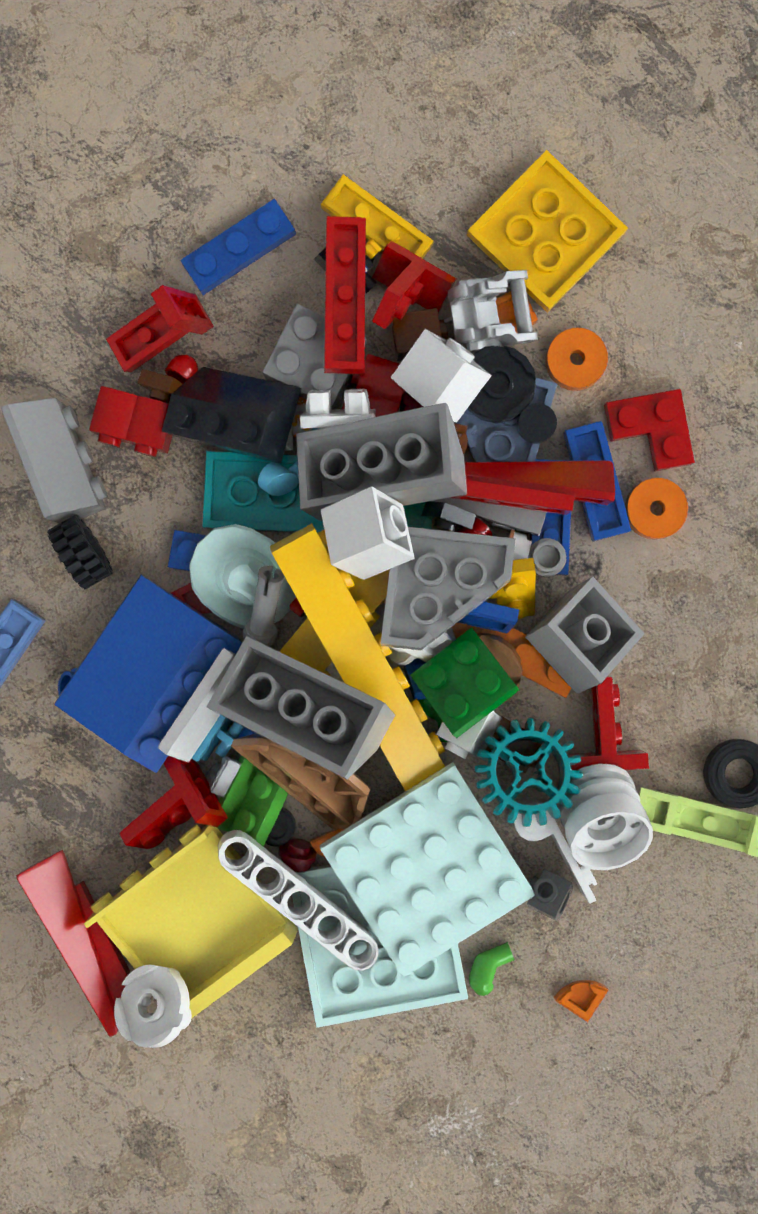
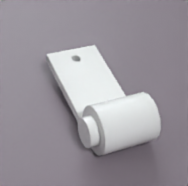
M529 796L519 798L516 801L524 805L542 804L540 800ZM545 811L547 824L540 826L535 814H532V822L529 827H523L522 814L518 813L512 825L519 835L528 841L542 840L551 835L581 894L589 904L596 901L589 887L592 883L594 886L597 885L591 870L585 866L579 867L555 819L551 817L548 811Z

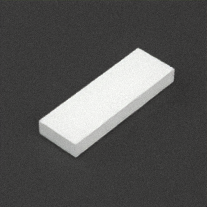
M225 648L222 649L160 742L158 748L163 753L186 762L191 760L220 716V714L207 708V705L234 659L235 653Z

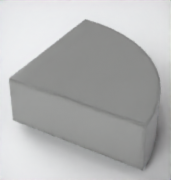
M227 756L222 758L221 765L213 764L206 775L211 793L221 797L225 796L242 765L239 761Z

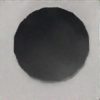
M508 346L484 347L473 354L475 356L473 360L486 370L491 377L467 409L483 421L492 423L511 421L518 417L534 398L536 387L534 368L527 357L515 348Z

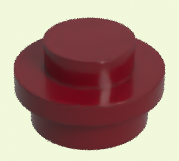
M290 839L288 843L280 845L278 855L281 861L293 871L305 872L316 861L317 852L305 840Z

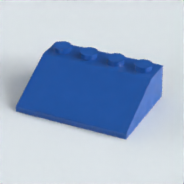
M140 575L54 705L124 755L157 773L168 757L158 748L160 742L222 649L225 648L236 654L243 642L234 633L148 578Z

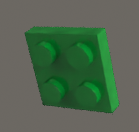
M472 627L410 675L451 734L456 738L520 691Z

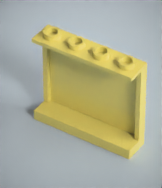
M198 825L192 827L179 838L182 844L171 852L166 847L149 861L152 866L143 874L136 870L119 884L122 890L112 897L107 892L91 905L90 908L93 914L84 923L85 927L89 928L97 922L134 969L151 964L174 968L179 971L188 988L191 1019L291 946L298 932V928L292 921L221 865L218 856V843L223 834L217 827L208 825L202 829ZM230 844L225 850L226 856L232 860L241 859L240 855Z

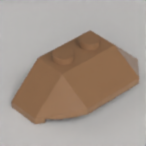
M257 733L233 740L232 748L330 828L346 829L362 819L370 788L355 772L348 779H345Z

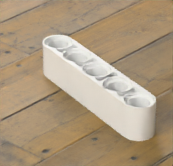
M232 830L221 837L218 843V856L221 865L229 873L350 968L363 971L375 964L379 950L377 943L367 928L247 833L241 830ZM234 842H241L247 847L245 856L238 860H232L225 854L226 848ZM272 867L278 871L276 879L268 884L260 883L256 879L258 872L262 868ZM301 891L306 893L308 899L303 906L293 908L287 904L289 896L294 892ZM326 916L338 918L336 927L330 931L318 929L319 922ZM365 940L368 942L367 948L362 954L352 955L349 953V948L355 941Z

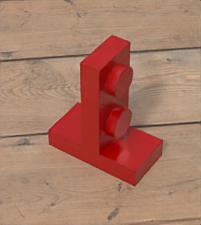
M390 241L386 245L372 278L388 287L372 322L386 329L395 318L402 320L410 304L414 306L415 303L425 309L437 308L439 313L448 297L447 291L453 287L457 278L395 242Z
M162 285L151 293L156 304L106 338L124 372H133L189 332L203 335L214 327L196 294Z
M607 676L601 684L591 688L595 752L567 754L568 758L574 755L581 757V762L570 765L571 770H579L595 764L616 765L624 770L649 769L648 753L642 750L617 751V745L622 744V729L620 722H615L614 707H619L620 692L618 684H613V678Z
M171 756L166 758L163 764L175 785L119 832L126 846L148 850L163 842L165 835L174 827L185 823L191 817L195 823L218 827L228 819L216 795L211 793L209 783L195 760L191 758L189 762Z

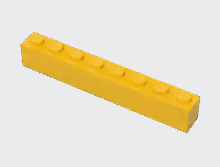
M311 523L271 545L270 550L344 683L386 703L395 714L379 746L404 790H409L444 768L445 765L439 755L445 752V749L435 731L427 734L422 722L428 718L419 701L415 699L410 702L404 690L410 687L401 668L399 666L394 669L390 667L386 656L392 654L389 647L381 646V632L373 636L367 625L368 622L374 619L363 599L355 602L348 589L355 586L348 572L331 565L325 530L317 533Z

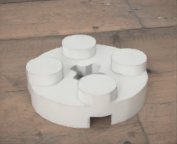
M151 964L143 965L133 970L123 981L122 985L125 988L122 991L121 998H116L114 1016L120 1034L127 1041H133L136 1045L145 1048L162 1047L173 1041L180 1031L185 1029L191 1022L192 1014L189 1008L188 988L176 969ZM151 996L157 999L155 1013H147L146 1009L151 1004Z

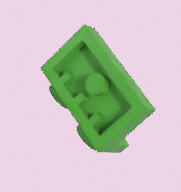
M240 756L238 761L242 765L225 796L219 799L228 819L217 828L227 832L241 830L264 847L289 793L245 757Z

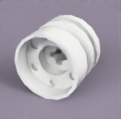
M595 764L579 769V771L583 772V778L578 780L570 779V783L578 786L580 793L577 795L565 793L572 801L573 806L566 809L560 804H556L561 812L560 821L565 828L572 856L580 865L593 870L620 868L637 860L647 851L651 844L653 828L644 807L640 803V796L635 789L632 778L626 770L611 764Z

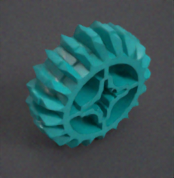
M533 718L526 720L525 730L521 729L517 719L510 722L511 734L500 725L497 727L496 733L501 741H497L491 736H487L484 740L486 745L492 749V752L480 749L477 753V757L487 761V765H476L474 772L486 774L487 779L478 781L476 788H490L491 793L485 795L482 801L484 804H487L495 798L499 802L493 810L495 816L500 815L505 808L510 810L507 816V823L513 824L519 813L522 814L523 827L531 825L532 814H535L540 826L547 824L545 811H548L555 820L559 819L561 812L556 804L558 803L562 807L569 809L573 806V803L565 793L571 795L580 793V788L571 784L570 779L578 780L583 778V772L571 770L570 765L581 762V757L574 755L568 758L566 752L572 749L575 744L573 741H568L563 746L558 743V740L564 733L561 729L553 733L552 737L547 735L550 728V723L547 721L541 724L539 731H534L535 722ZM518 741H532L542 745L534 755L529 757L523 756L516 751L512 752L507 748L508 745ZM551 753L556 759L559 768L557 787L552 784L553 781L545 772V763ZM498 757L505 761V765L512 772V781L505 792L500 787L496 775ZM539 757L540 760L535 765L537 771L534 772V774H538L537 779L530 778L521 783L517 788L516 785L522 779L519 774L523 772L519 770V766L526 767ZM525 788H533L550 797L546 802L539 805H524L514 801Z

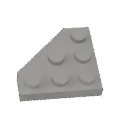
M408 527L415 559L391 568L389 571L381 646L421 651L509 583L512 576L515 538Z

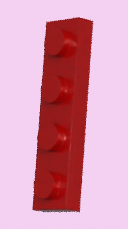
M327 216L324 373L364 374L366 218Z

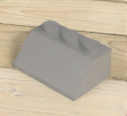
M57 398L8 404L1 407L44 518L60 524L73 515H78L82 519L106 509L103 498L107 497L106 489L100 477L93 476L89 463L93 462V457L87 443L79 441L75 428L80 427L71 406L66 407Z

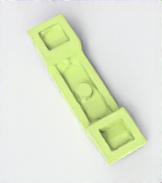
M640 787V803L647 813L653 831L669 835L674 834L758 857V815Z

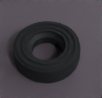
M731 739L720 743L708 754L704 764L703 776L707 789L716 800L724 805L738 809L758 805V744L744 739ZM735 759L748 761L753 769L751 782L743 788H733L725 778L727 765Z

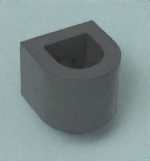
M543 869L540 877L533 876L529 883L535 896L528 900L527 905L529 908L558 921L570 899L573 884Z

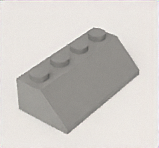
M446 402L296 434L300 509L319 521H323L321 509L371 486L403 504V506L467 494L464 455L449 406Z
M247 636L207 705V708L345 779H348L377 751L395 717V714L386 703Z

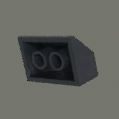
M202 367L171 394L162 432L189 442L281 464L302 388Z

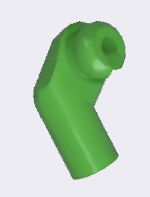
M508 942L479 953L475 957L469 974V984L476 994L480 996L490 994L494 987L492 982L497 967L515 960Z

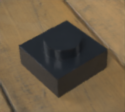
M433 501L425 502L421 515L434 520V528L456 532L457 528L472 529L476 514L445 502Z

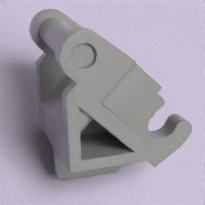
M527 270L506 271L490 278L457 281L456 286L447 291L451 317L444 319V323L453 325L456 342L466 344L468 351L476 353L488 346L510 347L538 340L537 332H533L525 285V280L528 279ZM509 283L518 334L512 323H499L496 296L507 292L506 288Z

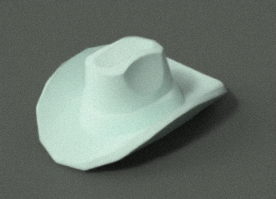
M237 524L214 528L197 543L190 561L189 570L192 590L201 603L215 615L234 626L244 629L246 623L251 619L259 569L263 566H273L271 578H274L276 569H280L270 550V546L276 542L252 528ZM285 576L281 584L274 623L280 621L290 611L289 605L296 598Z

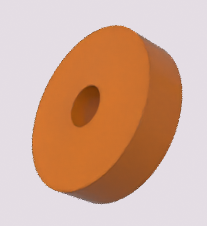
M567 329L558 334L551 342L546 353V369L550 378L564 389L572 391L587 389L600 379L607 367L608 353L606 346L597 334L588 329ZM579 354L583 359V363L581 365L573 364L570 360V355Z
M651 478L641 482L631 490L625 502L631 529L636 534L647 539L657 540L673 535L683 526L688 515V502L684 492L677 484L664 478ZM653 502L659 503L662 507V512L659 516L654 515L650 510Z

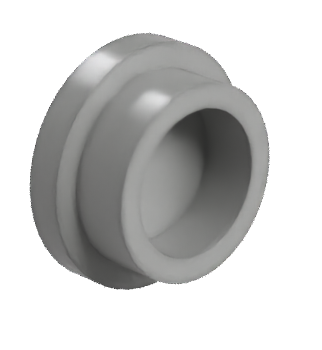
M543 538L532 544L528 558L534 559L537 575L551 577L558 574L564 568L566 552L558 541L551 538Z

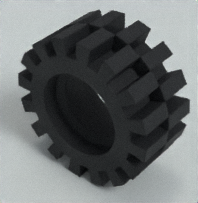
M73 515L48 530L49 540L52 542L54 551L58 553L59 560L64 563L67 572L72 574L73 580L76 583L78 582L81 588L86 590L113 574L110 561L105 556L106 553L103 548L98 544L99 541L92 535L90 528L86 527L85 522L78 515Z

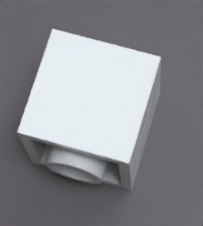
M425 329L391 376V379L423 407L446 402L453 421L457 423L491 375L473 360L475 356L461 344L451 338L446 340Z
M371 486L321 509L332 566L365 580L415 559L403 504Z

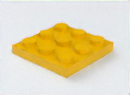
M546 150L468 229L467 236L504 272L527 270L528 279L525 280L527 294L548 313L626 233L628 227Z

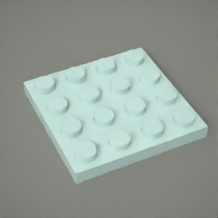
M453 762L320 844V850L403 977L535 896L531 885Z
M330 864L313 867L305 872H296L367 928L377 943L379 950L378 958L373 966L363 971L354 970L298 927L316 1028L468 999L458 944L403 977ZM297 891L292 894L294 908L301 907L306 903L308 899L306 893ZM334 916L324 917L319 922L318 929L322 931L334 929L338 918ZM365 940L355 941L351 944L349 953L352 955L362 954L366 950L368 942Z

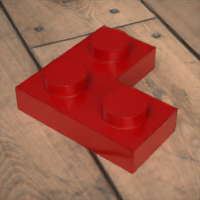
M681 389L616 400L604 404L610 441L647 435L654 472L689 466L695 463Z

